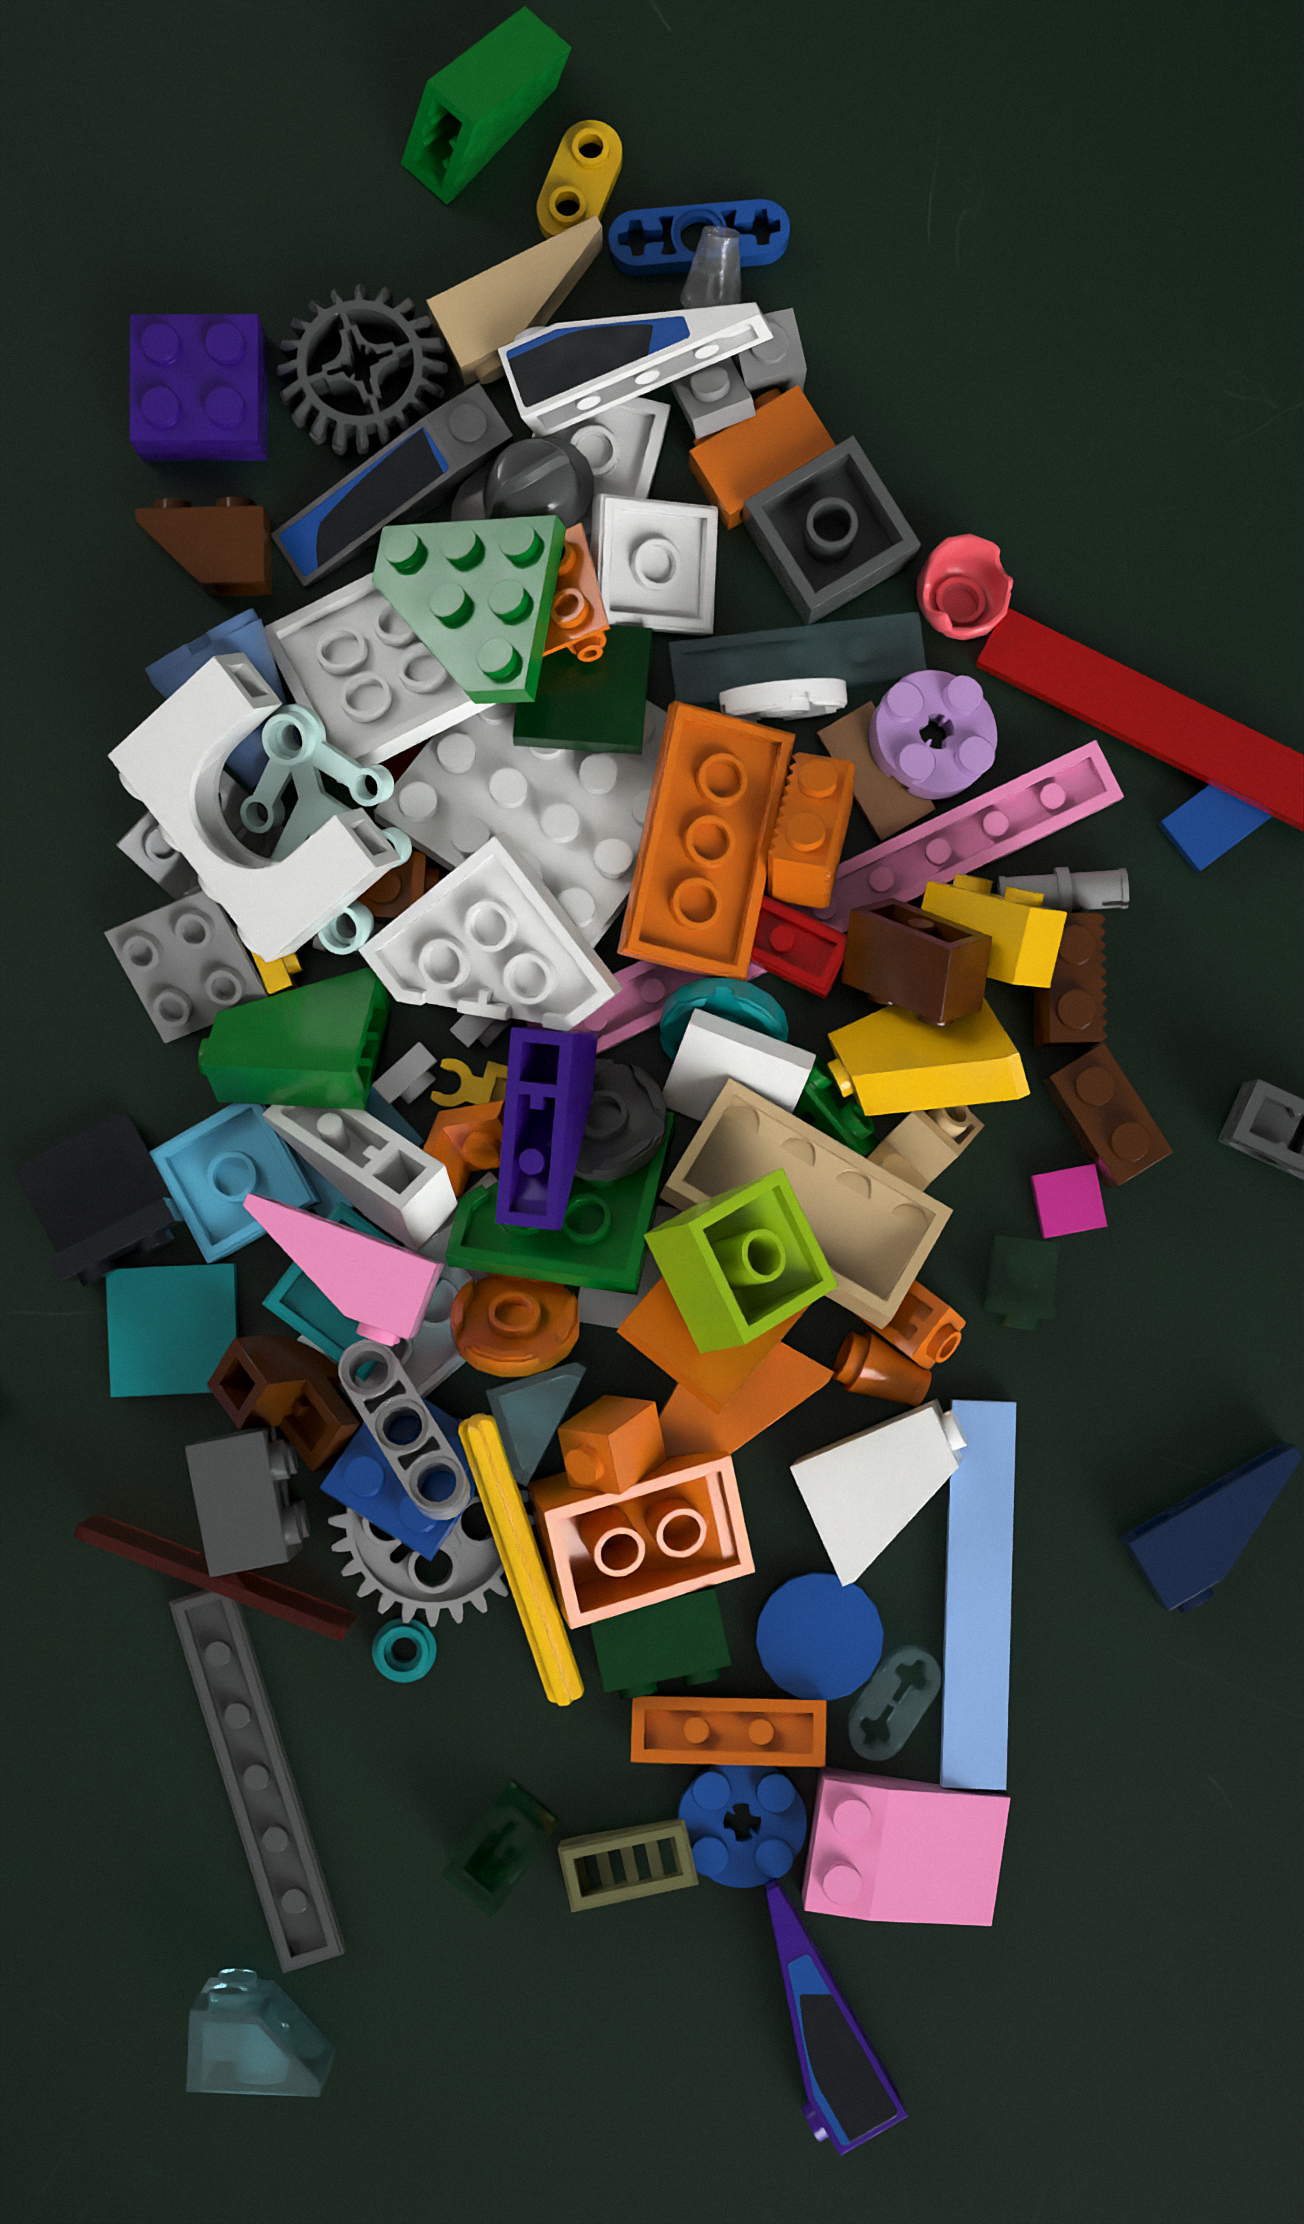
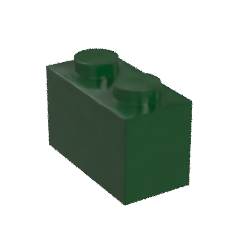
M715 1585L590 1623L604 1693L619 1690L620 1699H631L652 1694L658 1691L657 1681L682 1676L683 1685L709 1682L721 1677L719 1668L732 1665Z

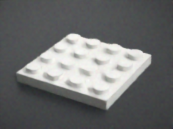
M647 700L642 755L514 746L512 735L516 703H497L434 735L396 782L391 797L385 802L380 803L374 810L375 821L385 828L396 827L403 830L410 838L413 847L425 853L450 872L495 835L505 832L585 939L594 948L628 902L667 713Z

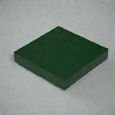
M609 625L610 629L604 631L607 641L602 648L603 654L594 661L584 662L579 660L578 656L573 654L567 647L544 656L535 702L516 703L512 735L514 746L642 755L652 648V628Z

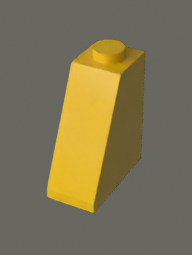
M983 998L982 1010L956 1018L949 1025L936 1026L926 1024L917 1020L914 1012L898 1005H889L828 1034L836 1057L835 1060L827 1063L829 1073L841 1097L844 1098L853 1094L865 1116L1017 1100L1030 1094L1019 1052L985 998Z

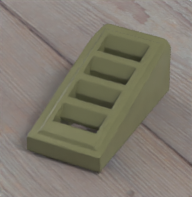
M685 1818L586 1834L560 1840L558 1846L572 1912L699 1884ZM670 1837L677 1872L664 1873L657 1840ZM644 1843L652 1876L640 1878L633 1845ZM620 1849L627 1880L615 1882L608 1851ZM595 1854L602 1884L590 1886L584 1856Z

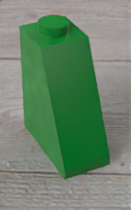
M526 6L522 7L427 81L401 164L447 205L555 91L572 47L553 28L546 25Z
M366 967L216 1013L210 1037H205L200 1044L198 1055L200 1072L203 1076H207L218 1102L365 1110L391 1010L385 986L373 969Z

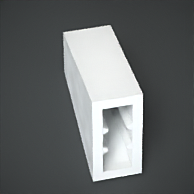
M937 1399L797 1458L790 1466L842 1587L857 1580L959 1467L963 1459L960 1448L968 1445L967 1439L955 1412L951 1409L943 1413Z

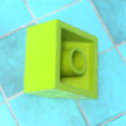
M783 1168L775 1169L692 1206L644 1234L647 1244L700 1354L745 1345L838 1287Z

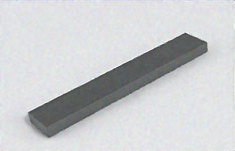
M231 1580L169 1601V1605L282 1972L286 1973L345 1954L346 1944L234 1581Z

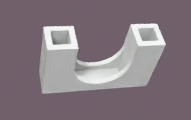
M240 652L213 656L109 753L108 757L120 771L119 778L125 789L133 797L143 801L159 822L158 828L163 839L173 849L181 852L198 873V882L202 890L213 901L221 904L237 924V932L244 945L253 953L260 955L267 963L297 951L402 859L363 808L334 815L282 861L261 857L248 850L235 838L224 820L220 807L219 781L223 766L233 749L283 704L247 656Z

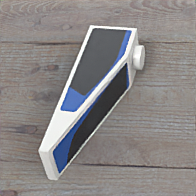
M753 302L555 323L549 327L536 326L519 333L515 337L514 342L498 348V352L521 418L538 438H542L774 337L757 303Z

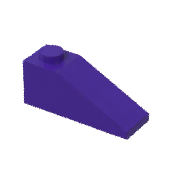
M542 1026L511 1027L495 1223L561 1230L593 1097L598 1032L573 1029L561 1031Z

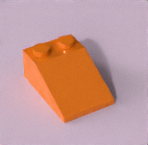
M728 1451L667 1457L666 1462L622 1495L569 1487L566 1472L526 1483L546 1573L558 1609L570 1629L755 1572L732 1458Z

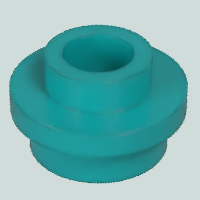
M402 1617L388 1621L377 1632L372 1644V1656L377 1669L388 1679L401 1683L412 1682L423 1677L432 1667L437 1653L436 1640L432 1631L426 1624L415 1618H412L408 1624L403 1623ZM402 1637L411 1639L417 1647L416 1656L410 1660L398 1658L393 1650V1644L397 1639Z

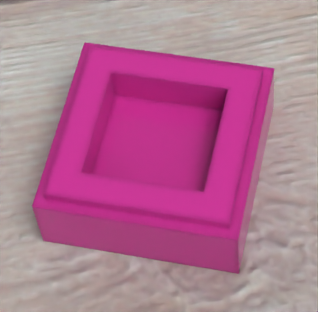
M1095 1164L1030 1176L1042 1238L1107 1226Z

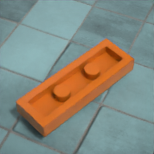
M641 1696L632 1700V1763L826 1768V1700Z

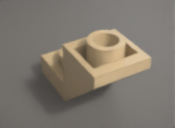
M967 1105L910 1111L866 1158L923 1192L963 1152L985 1125L970 1112Z

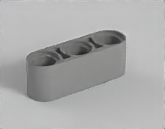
M361 1340L353 1343L344 1351L339 1361L338 1374L341 1383L414 1505L424 1516L433 1520H448L458 1516L468 1504L471 1486L464 1468L390 1348L374 1340ZM380 1361L388 1366V1375L379 1387L362 1389L355 1385L356 1372L364 1363ZM414 1416L420 1419L422 1431L413 1443L396 1445L388 1440V1430L391 1423L397 1418ZM436 1471H447L456 1477V1488L453 1494L441 1502H431L425 1499L421 1494L425 1478Z

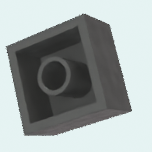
M854 435L753 495L743 503L741 518L743 525L807 627L912 564L921 545Z
M279 1425L204 1438L185 1446L209 1577L285 1563L303 1549V1538L310 1537L311 1535L309 1516L304 1499L294 1500L290 1476L291 1474L298 1473L296 1449L287 1436L282 1437Z

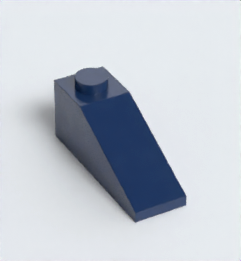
M1283 1441L1119 1537L1158 1605L1167 1611L1178 1607L1179 1611L1183 1613L1200 1606L1214 1595L1211 1586L1225 1579L1303 1458L1297 1445Z

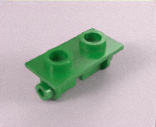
M802 1044L797 1046L800 1049L806 1050ZM810 1051L816 1054V1058L792 1115L799 1118L809 1111L816 1120L811 1124L812 1127L864 1157L880 1143L873 1134L875 1131L873 1121L870 1116L864 1115L859 1104L854 1101L848 1103L845 1098L841 1097L833 1084L834 1080L827 1068V1062L817 1053Z

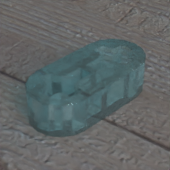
M903 1645L893 1649L884 1659L852 1708L847 1719V1735L853 1749L860 1756L871 1761H883L893 1757L903 1747L937 1695L941 1685V1671L935 1658L926 1649L917 1645ZM917 1659L923 1661L924 1664L921 1672L927 1679L926 1684L922 1688L912 1684L907 1688L900 1701L894 1698L893 1695L901 1684V1678L895 1671L896 1667L900 1663L912 1666ZM887 1704L892 1706L894 1710L886 1722V1726L892 1734L891 1738L887 1742L876 1738L871 1745L864 1743L866 1733L860 1725L861 1721L865 1717L875 1721L880 1717Z

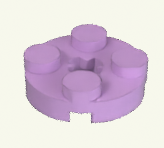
M925 670L903 677L882 697L879 706L875 709L870 720L869 743L872 755L879 769L888 778L893 775L899 783L909 787L905 790L906 792L923 799H945L962 793L992 766L997 747V727L992 710L983 698L981 686L974 679L963 675L956 677L944 671ZM929 721L936 722L946 733L947 738L942 741V749L931 748L932 740L929 739L925 743L920 736L919 730L925 728Z

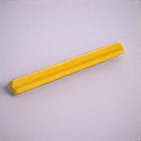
M484 1413L474 1414L460 1422L458 1433L547 1698L550 1702L557 1703L559 1706H566L571 1704L573 1700L582 1697L584 1685L496 1419L492 1415H485Z

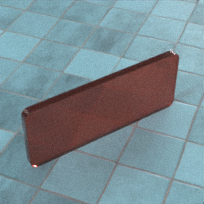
M95 1514L79 1522L73 1535L77 1539L336 1640L343 1641L353 1629L357 1619V1615L351 1611L246 1570L209 1577L205 1554L104 1515Z

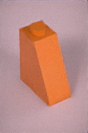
M780 1341L719 1415L677 1382L658 1415L666 1456L672 1457L728 1451L731 1454L825 1386L834 1372Z

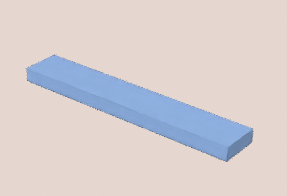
M950 1399V1410L952 1409L957 1415L968 1445L960 1448L963 1459L959 1467L948 1478L940 1785L942 1788L1006 1790L1016 1402Z

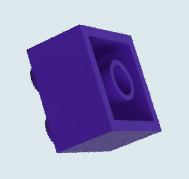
M130 314V442L142 461H268V337L258 314Z

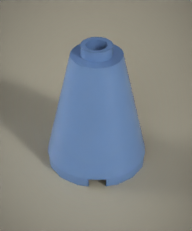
M253 608L207 631L205 635L189 644H184L144 669L152 685L167 700L213 656L243 652L283 703L280 707L288 705L262 619L258 618ZM268 718L233 749L225 762L249 789L258 785L270 759L262 743V732ZM294 726L293 738L295 742L299 746H301L296 728Z

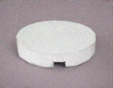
M809 678L772 681L737 687L719 694L720 711L722 714L757 723V720H761V718L779 717L784 718V721L826 715L834 713L836 709L844 708L847 705L845 680L835 678Z

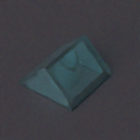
M581 1356L556 1364L551 1369L527 1377H516L498 1383L486 1391L516 1482L527 1487L536 1475L558 1432L557 1428L562 1424L593 1363L592 1361Z

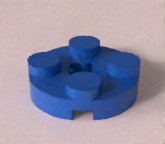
M707 1765V1768L700 1771L684 1789L678 1807V1819L685 1818L696 1870L722 1885L738 1888L755 1887L765 1884L773 1878L785 1875L792 1867L793 1860L800 1852L805 1840L807 1817L802 1796L790 1777L776 1766ZM735 1804H749L750 1814L755 1817H761L757 1830L749 1829L751 1834L749 1836L737 1837L734 1828L724 1826L723 1824L727 1811L733 1815L735 1814L733 1808Z

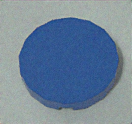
M809 1571L789 1577L769 1595L757 1617L755 1642L763 1668L778 1687L800 1699L830 1701L850 1695L871 1677L881 1658L884 1631L877 1607L859 1585L850 1583L842 1587L837 1573Z

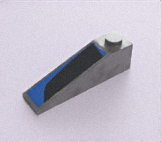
M478 382L424 416L270 535L303 587L307 589L380 543L383 526L408 525L456 495L459 487L475 471L497 457L510 444L514 443L513 434Z

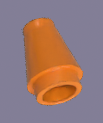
M853 1331L850 1332L843 1340L832 1367L834 1372L832 1379L843 1383L844 1391L903 1404L908 1403L915 1407H918L924 1400L932 1378L930 1371L921 1368L920 1365L871 1332H866L863 1336Z

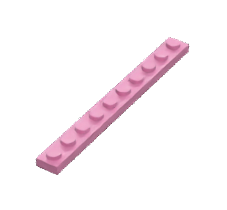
M1094 740L839 864L829 907L821 909L778 902L846 934L848 933L851 909L889 898H894L908 904L924 896L927 881L949 884L954 881L955 873L968 875L1120 801L1124 795L1097 741ZM641 960L614 973L613 976L623 987V990L572 1029L598 1032L597 1055L659 1025L666 999L682 985L701 978L710 977ZM749 962L746 982L768 971ZM526 1021L528 1026L543 1025L542 1023Z

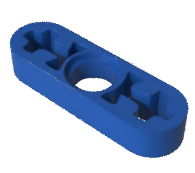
M767 199L631 210L618 216L609 229V255L617 269L631 276L767 265L775 262L784 254L789 240L790 221L787 213L779 204ZM758 219L765 220L768 230H778V232L770 234L769 244L757 245V239L752 234L735 235V249H726L727 225L725 221H734L733 234L752 231L754 221ZM693 223H705L713 228L717 235V241L710 250L703 253H695L683 245L681 241L683 230ZM672 226L671 250L673 254L664 255V242L646 244L644 255L632 256L630 246L619 245L628 242L629 232L634 230L641 231L645 241L663 240L662 227Z

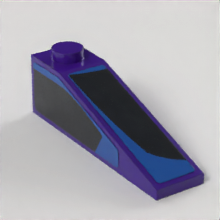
M773 1878L765 1883V1891L804 2088L809 2102L801 2106V2110L817 2140L821 2142L829 2137L841 2156L907 2118L908 2114L901 2094L780 1880Z

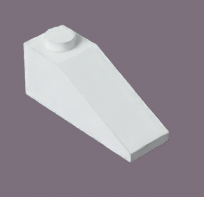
M271 1105L262 1114L265 1122L369 1220L415 1252L457 1210V1200L445 1165L364 1110Z

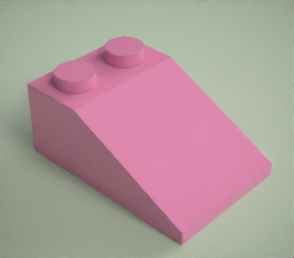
M247 1193L243 1204L246 1210L344 1316L359 1321L356 1330L357 1334L392 1347L394 1343L399 1344L401 1337L409 1340L418 1336L445 1265L444 1262L269 1196Z
M831 1767L819 1768L800 1893L804 1910L869 1921L992 1926L1010 1796L963 1788H942L939 1784Z

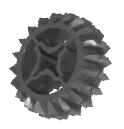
M359 283L354 291L355 300L345 301L342 291L334 287L331 291L333 306L326 310L320 302L311 299L308 304L314 319L311 323L302 318L293 317L291 327L300 340H282L280 344L282 355L291 361L278 365L277 375L280 381L289 384L280 392L284 405L297 406L292 414L295 425L301 428L312 424L309 434L312 442L320 445L333 434L332 447L335 454L344 455L351 441H355L360 458L367 459L372 452L371 442L380 441L382 448H384L393 441L392 436L404 433L413 426L412 422L414 420L418 422L432 412L425 403H444L445 391L436 382L448 378L449 370L447 363L437 360L445 352L442 338L429 337L434 329L433 322L429 316L425 315L413 319L416 308L415 303L409 298L401 301L393 308L392 291L386 287L382 288L378 293L375 301H370L366 286ZM359 329L383 331L397 338L403 345L395 347L392 342L379 345L369 343L363 338ZM341 336L342 347L339 355L333 361L322 365L323 372L314 374L315 365L322 351L330 342ZM355 349H358L362 362L369 364L371 374L369 381L373 390L372 395L367 394L363 381L357 380L355 370L357 363L353 354ZM413 369L411 381L404 394L386 409L383 400L385 390L393 382L403 379L402 372ZM332 396L334 401L348 398L357 400L363 405L367 415L355 416L341 413L329 407L321 399Z

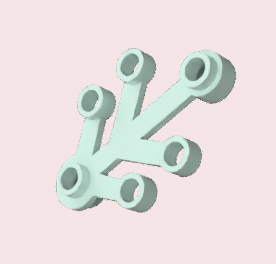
M289 704L276 709L269 716L263 728L262 743L270 759L254 794L243 801L240 808V816L245 827L254 833H264L279 827L285 817V808L280 797L291 777H293L299 799L272 856L268 858L282 861L334 815L352 810L325 792L319 770L349 787L352 798L358 804L366 807L388 800L394 790V780L389 770L384 766L371 764L364 767L326 741L325 727L320 717L312 709L301 704ZM294 726L301 733L302 747L293 738ZM367 775L372 776L377 783L378 791L376 796L370 794L366 788L365 779ZM259 802L268 811L267 822L262 821L258 816L257 805ZM396 827L384 830L378 828L384 837L394 844L395 851L402 859L392 868L407 862L412 852V844L408 835ZM355 899L317 932L321 943L329 951L340 955L348 954L361 948L372 938L374 933V917L363 903ZM347 914L351 916L356 925V933H353L346 924Z

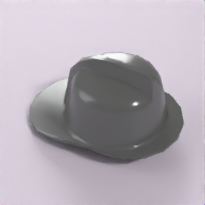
M533 437L510 444L497 457L475 471L459 487L452 503L451 522L557 515L566 529H568L586 514L594 497L593 472L587 458L574 445L556 437Z

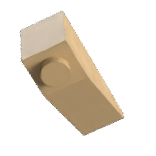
M597 215L426 300L433 326L439 337L442 338L444 347L464 386L476 380H479L480 384H488L505 376L506 372L498 348L514 342L515 337L526 329L547 324L603 249L602 225Z

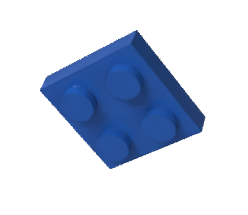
M421 1397L464 1468L471 1486L469 1504L478 1489L458 1433L460 1421ZM414 1416L397 1418L391 1423L388 1430V1440L396 1445L413 1443L422 1431L421 1420ZM363 1422L320 1486L323 1492L430 1562L464 1512L463 1510L458 1516L448 1520H433L424 1516L414 1505L365 1422ZM447 1471L431 1473L422 1484V1496L431 1502H441L448 1499L456 1488V1477Z

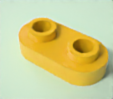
M597 120L581 121L570 127L564 134L537 201L538 224L541 232L547 239L596 215L599 221H601L621 171L623 160L620 138L615 130L606 123ZM588 143L597 144L602 148L601 154L595 158H586L579 151ZM571 200L576 202L580 208L574 215L564 216L557 211V206L563 201Z

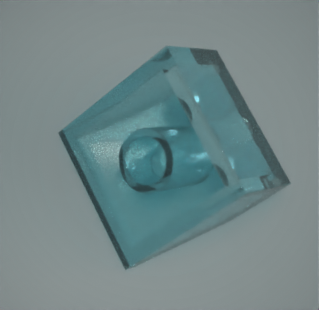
M248 1969L222 1970L218 1973V1978L210 1977L190 2009L186 2092L320 2097L334 2062L335 2047L274 1980L257 1979V1972Z

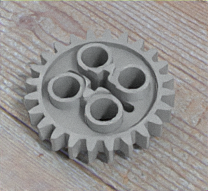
M457 1418L460 1422L464 1421L462 1418ZM504 1443L506 1452L508 1454L510 1448ZM521 1464L511 1466L516 1480L526 1471ZM520 1488L519 1491L523 1503L528 1502L530 1499L527 1488ZM478 1491L468 1506L473 1503L482 1502ZM346 1507V1512L328 1516V1524L346 1528L347 1533L331 1543L332 1551H351L353 1556L341 1567L342 1575L348 1576L362 1572L364 1578L360 1582L356 1593L361 1598L377 1588L381 1592L377 1610L382 1614L397 1601L402 1603L401 1615L403 1623L408 1624L417 1608L425 1609L430 1627L436 1626L440 1608H449L455 1621L461 1623L463 1620L462 1603L471 1601L479 1611L484 1613L487 1611V1605L483 1592L490 1588L504 1597L509 1594L500 1578L505 1570L492 1531L484 1536H469L462 1530V1515L439 1548L450 1557L449 1571L444 1578L432 1583L421 1580L415 1574L414 1566L420 1554L411 1549L401 1561H391L390 1554L401 1542L392 1536L382 1537L371 1530L368 1520ZM527 1513L530 1525H535L533 1515Z

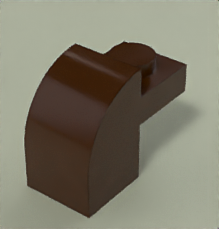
M259 1335L234 1338L207 1383L239 1430L279 1425L312 1472L332 1469L360 1424L336 1391L341 1383L338 1366L311 1346L288 1337Z

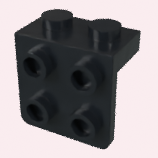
M115 1114L23 1163L18 1169V1180L57 1252L56 1255L47 1260L59 1282H75L79 1279L83 1287L91 1285L118 1270L114 1260L134 1249L137 1250L141 1257L170 1243L175 1239L171 1230L185 1223L149 1153L148 1146L134 1120L129 1115Z

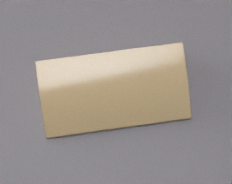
M729 1077L659 1197L678 1209L685 1211L692 1206L768 1172L783 1168L838 1284V1287L825 1294V1296L883 1329L895 1315L952 1214L953 1209Z

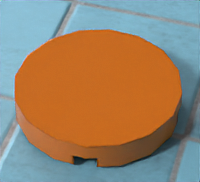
M489 1273L490 1277L483 1278L475 1283L474 1277L463 1285L451 1304V1338L459 1355L477 1370L499 1377H527L551 1369L569 1355L579 1338V1302L574 1293L572 1296L571 1292L564 1287V1284Z

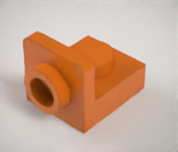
M413 851V855L410 856L407 862L390 869L362 893L356 901L363 903L371 911L374 919L394 920L441 881V869L430 868V857L423 852Z
M505 1100L438 1112L427 1141L424 1144L423 1151L445 1165L455 1197L462 1196L471 1172L500 1168Z
M915 1279L892 1320L883 1329L855 1314L915 1363L928 1371L936 1362L941 1363L952 1355L960 1343L962 1336L960 1331L966 1324V1321L949 1305Z

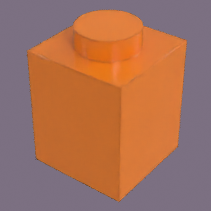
M603 1395L557 1428L569 1487L622 1495L667 1461L655 1401Z

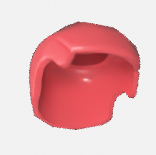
M971 533L947 537L925 559L916 581V597L923 615L936 631L942 632L949 638L967 640L986 635L1006 616L1011 597L1010 591L1013 587V578L1005 572L1000 562V549L995 543Z

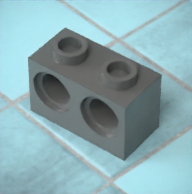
M1260 1079L1243 1083L1217 1141L1304 1180V1099Z

